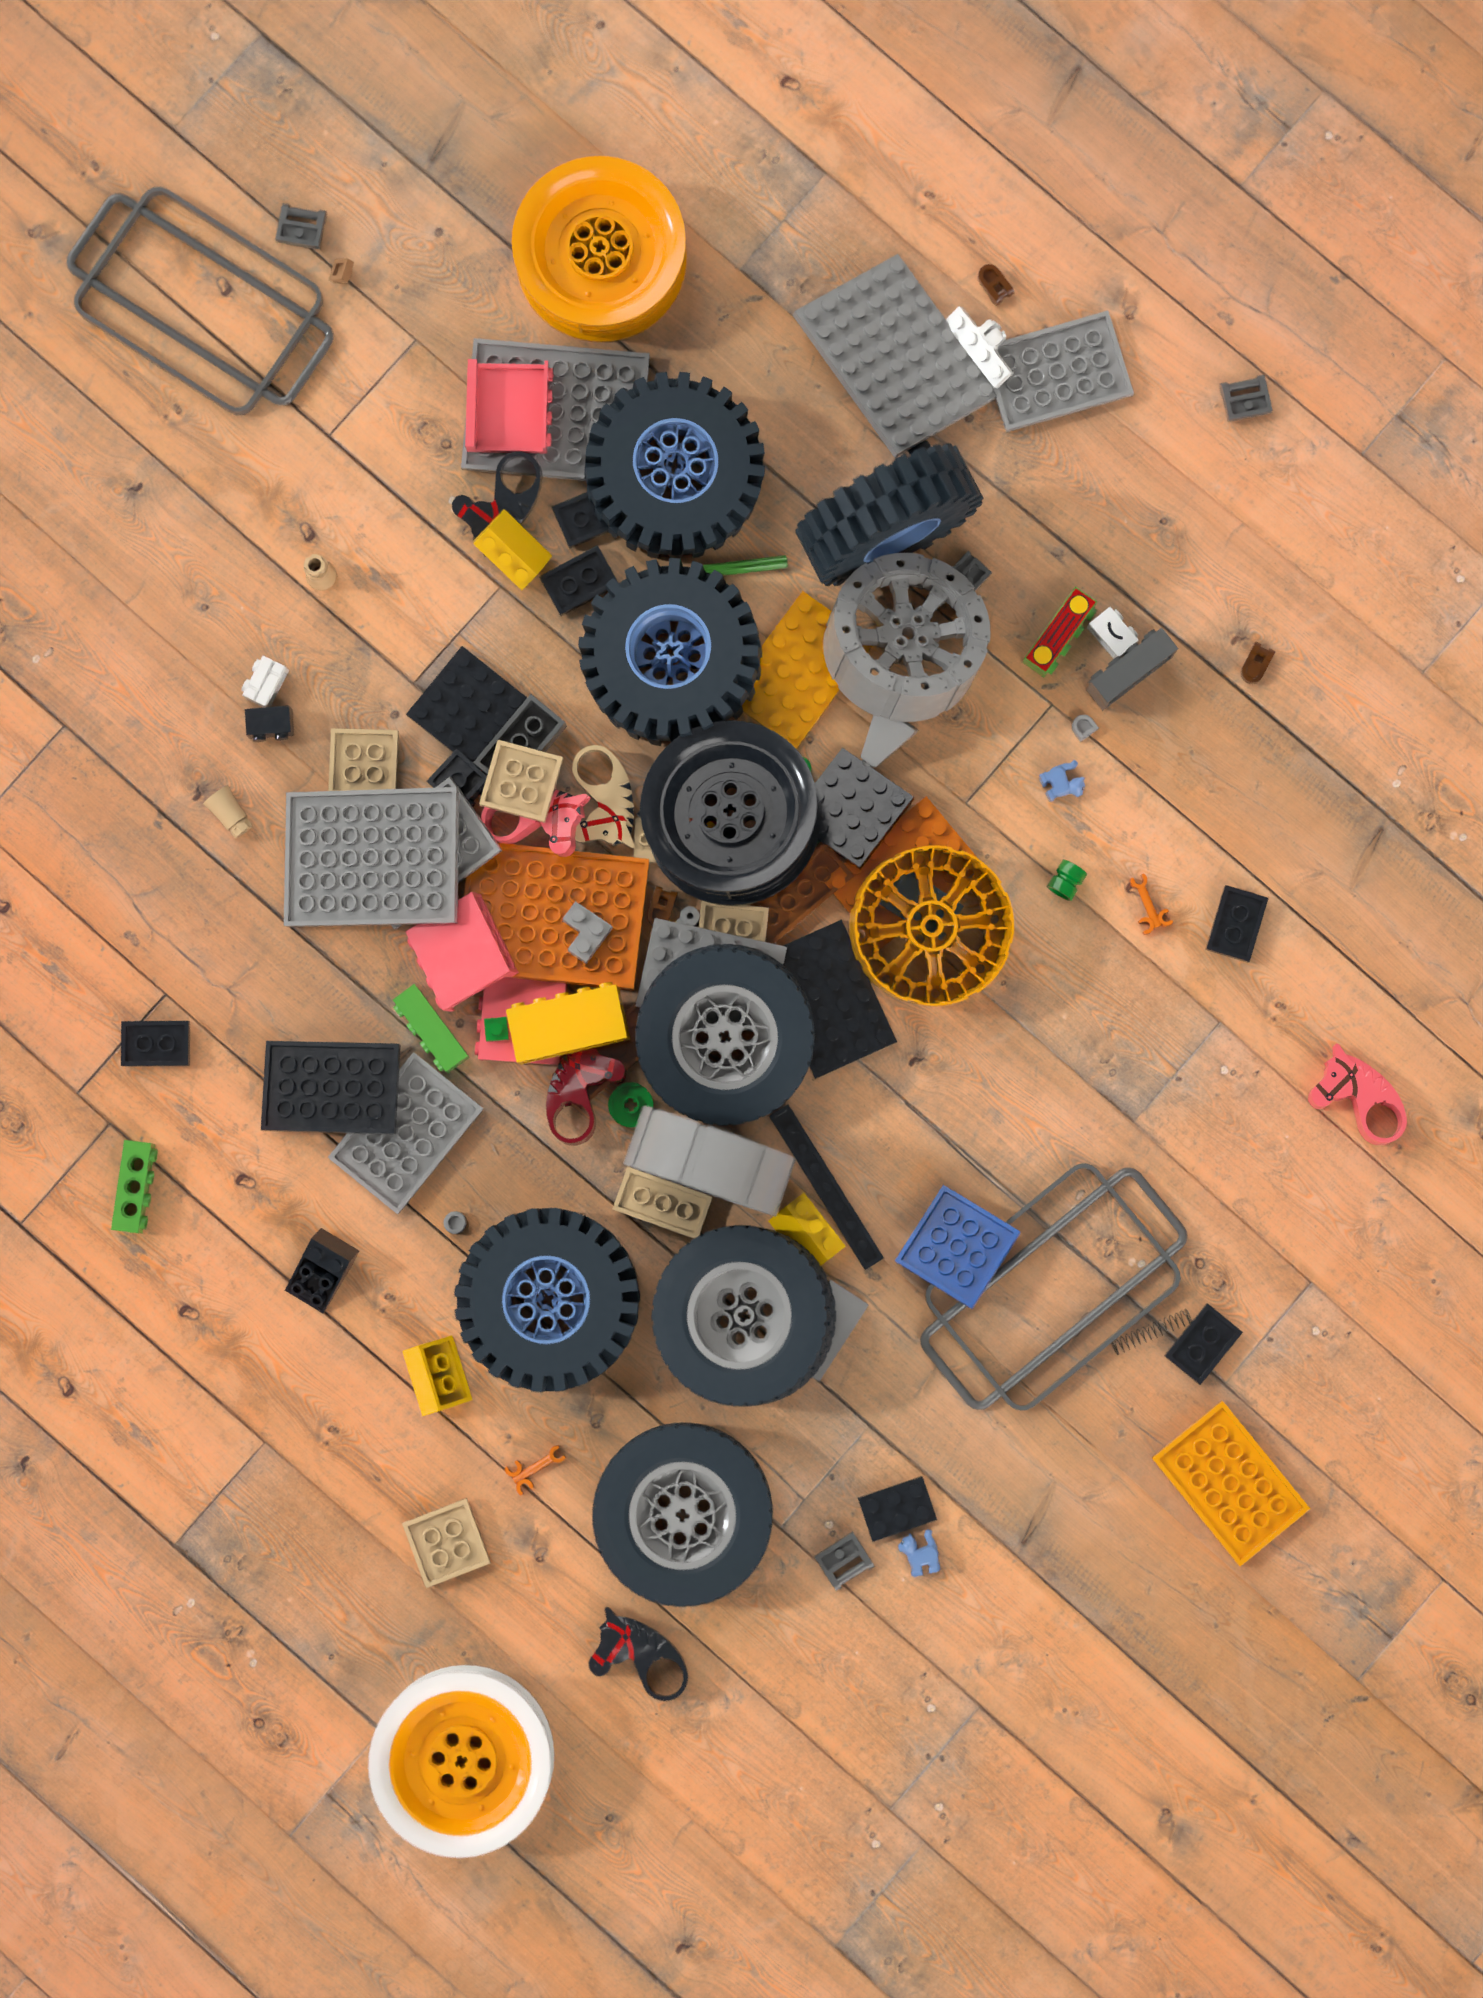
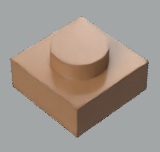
M348 258L335 259L329 281L335 284L348 283L352 276L354 261Z

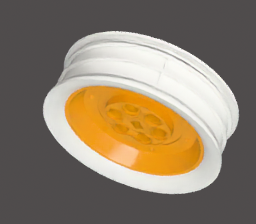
M457 1665L430 1672L417 1679L401 1692L379 1721L369 1752L368 1767L372 1793L380 1812L389 1825L406 1841L426 1852L445 1857L462 1858L494 1851L516 1838L529 1825L544 1800L554 1768V1743L548 1720L542 1708L529 1691L520 1683L499 1671L475 1665ZM448 1734H457L459 1743L451 1744L447 1738ZM472 1736H479L482 1739V1745L479 1747L473 1746L470 1738ZM442 1752L445 1756V1761L442 1763L436 1762L433 1756L434 1753ZM460 1755L468 1759L465 1765L462 1762L460 1764L457 1762ZM484 1757L488 1758L491 1761V1767L482 1768L479 1760ZM446 1773L451 1774L454 1777V1783H444L442 1776ZM469 1776L474 1777L477 1780V1786H467L465 1778Z

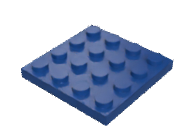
M943 1185L895 1259V1262L970 1309H973L1021 1232Z

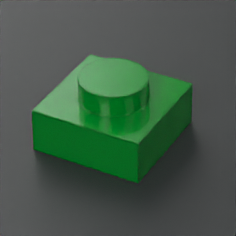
M507 1017L484 1019L486 1042L509 1040Z

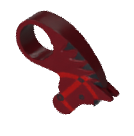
M595 1048L565 1054L562 1057L551 1079L546 1101V1114L550 1130L560 1142L570 1146H577L587 1142L592 1137L596 1129V1117L588 1088L600 1085L604 1081L612 1084L622 1083L626 1078V1069L622 1062L600 1055ZM574 1104L587 1110L589 1126L583 1135L569 1139L558 1133L556 1119L564 1106L568 1107Z

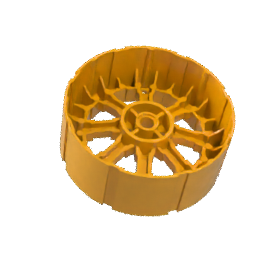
M946 846L913 848L894 855V858L887 859L879 864L865 878L858 889L849 920L852 949L856 960H859L863 967L861 969L879 989L896 999L927 1006L954 1004L968 999V996L979 993L988 986L1003 968L1009 956L1008 951L1014 937L1012 905L997 875L975 856ZM918 855H922L925 858L922 864L916 861ZM969 869L974 872L972 878L966 877V871ZM933 871L948 872L947 874L954 876L956 879L947 895L938 901L933 889ZM914 872L915 878L918 880L920 894L918 895V903L908 900L893 885L903 874L907 875ZM873 880H878L880 883L877 889L871 886ZM971 890L978 897L982 911L977 912L975 915L962 916V914H955L954 911L957 908V903L964 894ZM880 900L886 903L889 902L901 911L900 913L905 920L885 925L874 923L875 907L878 906ZM938 909L944 913L942 918L936 916ZM915 912L921 914V919L918 921L913 918ZM992 915L998 916L999 920L997 923L990 921ZM930 919L934 920L937 925L936 930L932 933L928 932L925 928L926 922ZM970 928L984 929L983 944L978 952L970 950L956 935L957 932ZM860 929L865 931L863 938H859L860 933L858 930ZM941 932L946 934V938L943 941L938 938ZM918 934H921L924 937L922 943H918L916 941V936ZM898 936L899 938H907L904 949L889 963L885 961L883 956L879 955L876 941ZM943 949L949 953L952 952L966 967L955 978L951 977L945 980L944 973H942L941 957H943ZM924 952L928 969L926 983L912 982L911 979L903 976L914 957ZM978 964H982L984 966V971L982 973H978L976 971V966ZM883 975L890 977L889 983L885 984L882 982ZM933 989H937L939 991V996L937 998H933L931 996V991Z

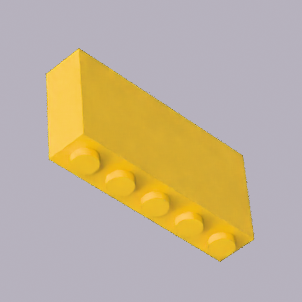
M612 982L602 983L598 989L593 990L590 987L577 990L576 994L569 995L568 992L555 995L554 999L547 1000L546 997L533 1000L532 1004L525 1005L524 1002L511 1005V1009H506L516 1062L520 1065L630 1040L620 988L616 984L613 985Z

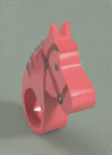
M555 789L545 823L520 817L516 830L510 835L503 837L496 836L492 829V818L497 810L484 807L481 820L498 843L515 844L542 826L544 831L550 835V849L561 857H567L575 851L576 827L581 822V819L585 817L583 807L590 801L591 797L587 794L573 796Z

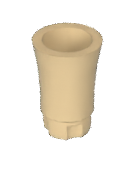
M312 554L305 559L304 571L307 583L315 590L329 589L336 581L337 573L335 567L326 561L324 557L317 554Z
M229 786L218 790L203 803L219 819L227 831L230 830L235 838L240 837L252 827L251 822L247 819L248 816L238 804Z

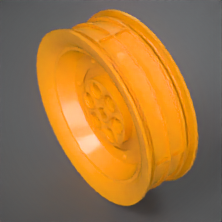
M589 156L565 162L544 174L529 189L514 219L512 254L523 294L542 320L565 335L590 342H612L635 336L654 325L666 314L682 288L687 266L685 227L680 209L667 187L651 172L633 162L610 156ZM604 225H608L611 227V229L608 232H602L600 230V228ZM584 231L590 234L587 238H581L578 236L581 232ZM619 240H624L627 242V244L623 247H618L616 245V243ZM599 247H603L604 249H601V252L596 251V249L599 250ZM577 252L584 254L581 259H575L573 256ZM614 261L621 262V266L618 268H613L610 265ZM597 267L600 269V272L591 274L589 270Z

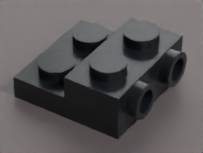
M456 749L426 782L435 788L451 777L471 806L474 807L476 804L474 800L479 795L482 796L487 776Z

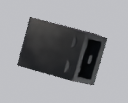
M320 1228L310 1239L285 1291L319 1312L324 1313L351 1269L359 1250Z

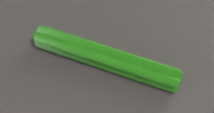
M783 555L706 564L703 566L705 571L710 574L713 570H716L724 576L784 569L788 567L787 556Z

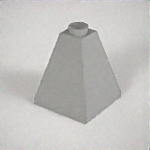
M873 715L860 757L862 758L863 765L870 766L871 768L878 767L918 732V729L908 722L891 721L889 718Z

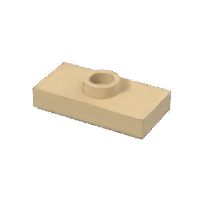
M635 817L634 857L649 859V863H656L645 838L641 818Z

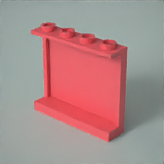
M468 359L465 437L467 452L547 454V447H551V433H548V425H552V411H548V403L553 401V391L549 390V381L553 382V368H549L548 361L545 360L544 365L478 363L477 359Z
M471 892L458 900L457 923L417 924L406 931L408 936L407 942L411 949L415 951L418 957L417 963L424 970L427 976L426 982L436 995L435 1001L443 1011L453 1012L455 1011L454 1006L503 977H512L518 974V970L481 894Z
M503 977L486 987L483 997H479L478 1008L482 1010V1018L477 1020V1033H480V1042L475 1043V1055H478V1059L480 1061L516 1062L509 1023V1040L486 1042L484 1019L507 1017L506 1009H511V1005L524 1002L525 1005L532 1004L533 1000L546 997L547 1000L554 999L556 994L567 992V984ZM561 1056L530 1063L558 1066Z

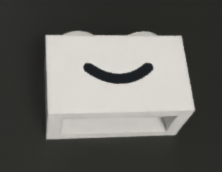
M1108 607L1089 623L1087 629L1113 659L1117 656L1121 658L1131 645L1139 641L1137 639L1138 634L1131 626L1127 627L1122 621L1123 616L1118 610Z

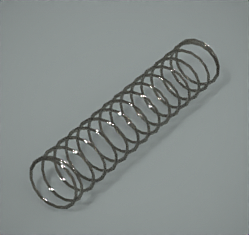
M1175 1313V1319L1173 1318L1172 1315H1169V1320H1170V1322L1168 1321V1319H1167L1166 1317H1164V1324H1163V1326L1165 1327V1329H1166V1331H1167L1168 1334H1169V1332H1168L1167 1327H1166L1165 1319L1168 1321V1323L1170 1324L1172 1330L1174 1331L1173 1326H1172V1323H1171L1170 1316L1173 1318V1320L1175 1321L1176 1325H1177L1178 1328H1179V1325H1178V1322H1177V1319H1176V1314H1177V1313ZM1181 1315V1317L1179 1316V1318H1180V1320L1182 1321V1323H1183V1325H1184V1327H1185V1324H1184V1322H1183V1318H1182V1315ZM1187 1315L1186 1318H1187L1189 1324H1191V1323H1192V1319H1191V1317H1190V1319H1189V1317H1188V1315ZM1159 1324L1158 1329H1159L1160 1333H1161L1162 1336H1163V1333H1162V1331H1161V1327H1160V1324ZM1147 1325L1148 1331L1146 1330V1332H1147V1334L1149 1335V1337H1150V1339H1151V1341H1152V1338H1151V1335H1150V1332H1149V1328H1148V1325ZM1142 1327V1333H1143L1142 1337H1143V1339H1144L1145 1342H1146V1339H1145V1336H1144V1332H1143V1328L1145 1329V1327ZM1154 1328L1153 1332H1154L1156 1338L1158 1339L1157 1334H1156V1331H1155V1328ZM1136 1329L1137 1336L1135 1335V1337L1137 1338L1139 1344L1141 1345V1342H1140L1139 1336H1138V1332H1137V1330H1138L1139 1332H1140V1330H1139V1329ZM1132 1337V1339L1130 1338V1340H1131V1342L1133 1343L1134 1347L1136 1348L1135 1343H1134V1340H1133V1337ZM1114 1340L1111 1344L1115 1353L1119 1355L1116 1341ZM1125 1341L1127 1347H1128L1129 1350H1130L1128 1341H1127V1342Z

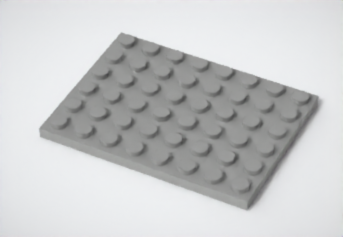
M899 254L793 313L795 320L894 458L996 399L993 385L954 336L946 319Z
M474 338L472 359H477L478 363L544 365L545 360L548 361L549 368H553V382L549 381V390L553 391V401L548 403V411H552V425H548V433H551V447H547V454H527L534 457L540 464L542 477L586 481L584 476L585 454L593 423L598 421L602 407L606 403L610 405L614 401L615 393L620 389L624 388L626 391L632 389L634 381L642 377L648 382L650 353ZM465 422L461 469L496 473L498 463L509 453L467 452L465 447ZM518 457L510 460L505 465L503 474L536 476V470L530 460Z
M459 788L286 792L284 926L457 923Z

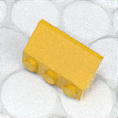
M505 509L473 541V544L521 591L538 575L553 556Z
M802 1193L779 1211L776 1217L773 1216L768 1220L775 1231L789 1236L804 1246L816 1258L820 1266L846 1247L805 1193Z
M453 1335L402 1351L422 1416L473 1400Z

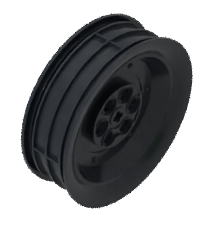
M732 720L712 722L713 726L706 730L698 726L691 729V735L676 738L659 754L652 764L641 793L640 818L642 828L658 866L665 876L680 890L698 900L716 905L739 906L752 904L774 896L785 889L808 865L814 854L820 834L821 815L815 783L807 763L796 748L784 737L764 726L750 722ZM730 788L737 789L734 795L726 794V791ZM710 799L717 800V803L714 806L706 805L707 801ZM748 799L756 800L753 806L745 805ZM730 810H734L732 816L729 817L728 814L730 813ZM711 820L717 822L713 828L706 827L707 822ZM749 820L756 822L752 828H746L744 825ZM730 831L736 833V836L732 839L725 838L726 833Z

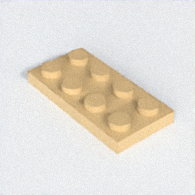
M627 1167L612 1210L688 1237L696 1238L700 1235L713 1197Z

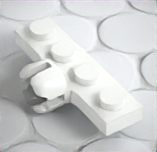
M959 306L946 321L954 336L993 387L999 388L1013 374L997 351L998 346L1006 340V334L1004 330L1001 332V326L992 320H987L981 327H978L965 309Z

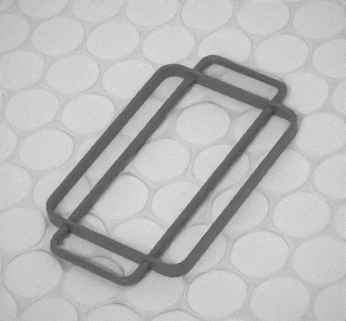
M153 187L147 190L139 202L122 193L110 195L67 257L68 270L84 281L75 294L74 305L77 312L86 321L234 415L249 413L262 396L279 406L290 404L301 391L334 340L332 328L316 317L322 308L323 296L319 287L314 282L163 187ZM156 196L168 197L312 289L317 294L314 306L310 312L306 311L153 213L146 206ZM117 202H121L133 210L88 274L78 268L75 261L112 206ZM140 215L304 319L261 384L97 280V277ZM92 286L255 391V393L242 407L228 405L84 312L81 308L84 296ZM311 324L325 333L324 341L288 394L284 397L277 396L267 388Z
M1086 1163L1078 1164L1070 1168L1006 1221L1010 1225L1078 1169L1090 1170L1102 1183V1185L1001 1266L985 1291L1107 1191L1160 1255L1001 1386L997 1384L948 1323L967 1306L957 1302L941 1315L931 1301L930 1294L935 1286L930 1284L927 1287L925 1293L926 1303L938 1319L923 1331L920 1338L921 1347L968 1406L976 1410H984L1002 1397L1008 1405L1020 1411L1034 1407L1179 1286L1181 1279L1180 1271L1171 1257L1186 1244L1188 1238L1187 1230L1139 1171L1130 1167L1123 1168L1106 1180L1093 1165ZM1127 1176L1132 1177L1178 1232V1240L1165 1251L1112 1188ZM1166 1262L1171 1267L1174 1273V1281L1165 1292L1030 1403L1017 1405L1005 1394ZM944 1326L996 1389L984 1400L977 1401L972 1397L930 1345V1337L941 1327Z

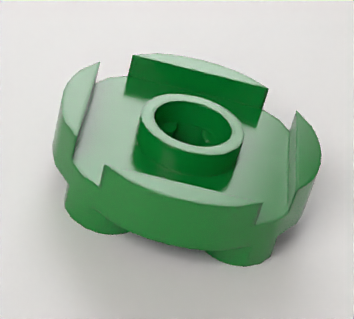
M635 1082L619 1085L608 1100L610 1115L618 1124L628 1128L636 1127L643 1106L654 1107L653 1098L649 1091ZM630 1098L633 1099V1102L637 1103V1107H634L633 1111H629V1108L624 1106Z

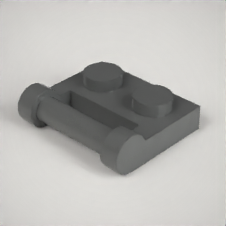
M283 203L276 232V242L320 250L327 211L319 210L318 212L290 207V204ZM288 217L317 220L316 224L288 220Z
M1264 374L1258 375L1254 379L1240 382L1220 383V392L1223 397L1228 422L1272 413L1273 409ZM1255 387L1259 388V392L1231 397L1230 392Z
M853 1531L814 1556L836 1591L842 1588L841 1585L866 1569L871 1570L875 1567ZM860 1555L863 1560L862 1562L837 1578L835 1577L834 1571Z

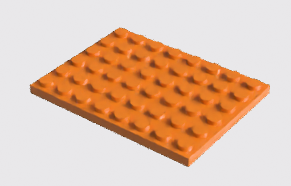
M498 843L502 851L466 877L464 896L471 892L481 894L518 970V974L510 978L599 987L602 983L612 982L613 985L619 986L621 990L634 991L649 859L574 851L570 856L561 857L550 848ZM575 901L610 924L613 928L587 964L568 952V948L579 935V932L564 923L562 919Z

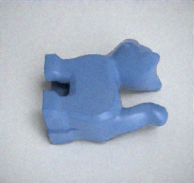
M1073 760L1071 763L1055 766L1050 771L1039 775L1043 788L1048 783L1052 785V789L1046 791L1049 802L1054 801L1057 797L1068 794L1075 795L1076 797L1083 795L1085 778L1078 777L1068 781L1066 775L1067 770H1073L1077 767L1078 762L1076 760Z
M927 1529L924 1534L928 1543L926 1546L917 1549V1542L910 1533L898 1545L899 1551L907 1555L913 1577L923 1575L922 1566L929 1565V1574L941 1570L940 1563L938 1562L939 1553L930 1529Z

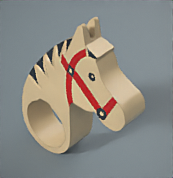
M599 745L587 746L575 756L572 767L576 782L598 804V807L589 814L587 820H581L577 825L575 833L576 842L587 843L603 840L612 844L613 847L624 843L631 849H634V843L631 838L634 822L633 797L625 769L607 748ZM590 752L605 754L613 765L612 779L605 785H589L579 777L577 771L579 761L584 755Z

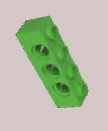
M124 1140L111 1230L140 1234L143 1233V1229L146 1230L148 1216H145L146 1207H149L151 1203V1194L148 1193L149 1185H152L154 1181L152 1165L153 1162H156L158 1149H155V1144ZM141 1158L144 1166L140 1171H137L134 1168V1162ZM134 1181H138L140 1183V1190L134 1194L131 1191V1184ZM134 1203L137 1206V1212L135 1215L130 1216L127 1208L130 1204Z

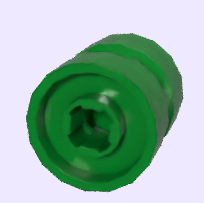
M1063 859L1056 870L1058 875H1053L1046 887L1059 897L1072 901L1078 891L1076 885L1082 884L1087 873L1074 863Z

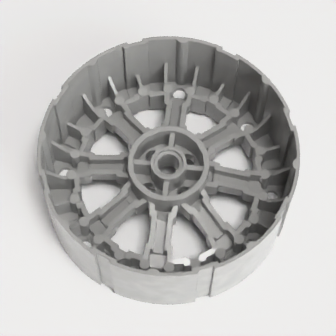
M894 553L875 558L873 562L865 563L855 570L839 592L826 624L827 628L823 638L825 662L832 679H835L839 685L840 691L864 711L877 717L882 716L889 718L891 721L898 722L928 720L954 707L964 697L985 659L988 651L986 648L990 642L988 612L981 596H978L974 591L975 587L972 583L947 563L935 558L932 560L924 558V555L915 553ZM889 585L890 591L893 594V611L889 608L885 609L874 599L875 596L872 592L880 586L882 588ZM909 586L930 591L926 601L916 610H913L912 604L909 603ZM945 602L956 611L958 617L953 622L942 624L930 622L934 612ZM857 609L868 614L877 623L878 627L876 629H862V626H856L855 613ZM950 638H963L964 648L961 655L951 654L941 649L937 642ZM863 645L881 648L883 651L882 656L878 660H874L866 653ZM922 661H931L942 667L944 672L928 676L927 673H924ZM894 663L904 665L909 676L898 675L889 669ZM874 669L875 671H877L878 675H872V670Z
M643 1106L623 1164L776 1217L796 1158L710 1126L707 1128L701 1123Z

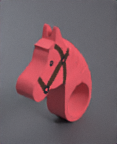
M1336 1043L1332 1048L1333 1058L1324 1063L1326 1066L1324 1076L1310 1090L1308 1102L1315 1109H1323L1332 1100L1340 1101L1348 1098L1353 1105L1359 1133L1367 1142L1374 1145H1387L1395 1141L1404 1133L1407 1125L1404 1105L1398 1093L1380 1073L1360 1059L1346 1055L1341 1046ZM1376 1103H1381L1382 1106L1388 1107L1396 1115L1398 1122L1397 1130L1390 1138L1377 1137L1367 1127V1112Z

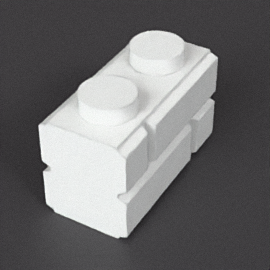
M262 656L261 660L257 659L252 667L254 673L250 680L247 679L244 682L242 691L244 692L243 696L245 699L261 707H271L289 670L284 665Z

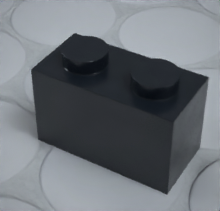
M290 706L245 709L246 736L249 739H253V742H264L266 738L275 737V740H288V736H294L293 709Z

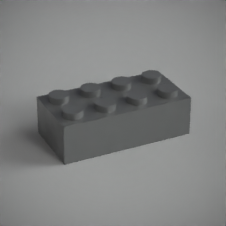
M1160 628L1158 631L1152 629L1144 636L1141 644L1134 643L1126 650V653L1123 655L1124 657L1120 658L1117 656L1108 664L1109 666L1106 667L1104 672L1100 669L1092 675L1088 681L1089 686L1086 691L1103 711L1173 658L1179 648L1163 628Z
M530 694L473 763L487 776L498 740L546 752L567 727L566 722Z

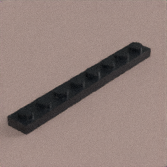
M789 1104L769 1116L864 1270L884 1259Z

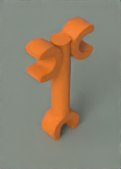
M1143 873L1141 874L1142 884H1137L1134 878H1131L1130 885L1138 890L1149 918L1143 917L1138 921L1139 924L1143 922L1149 924V929L1142 932L1143 935H1147L1157 927L1170 926L1173 920L1165 922L1162 919V915L1169 912L1168 909L1161 910L1157 915L1145 886L1148 878Z
M559 1445L552 1447L547 1456L522 1470V1464L518 1460L515 1461L517 1465L516 1472H511L508 1466L504 1468L506 1474L511 1476L516 1483V1491L519 1495L524 1494L521 1490L523 1483L528 1484L530 1489L534 1488L533 1482L527 1479L528 1477L553 1462L559 1463L565 1460V1455L561 1458L554 1456V1451L560 1448Z

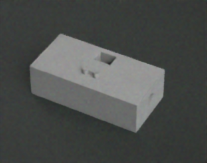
M829 1280L836 1305V1328L834 1337H832L833 1342L830 1351L827 1352L824 1363L813 1376L817 1381L821 1380L869 1305L832 1280Z

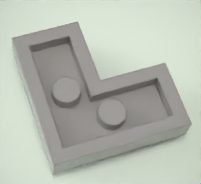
M576 901L562 919L564 923L579 932V935L568 948V952L585 964L588 963L613 929L610 924Z

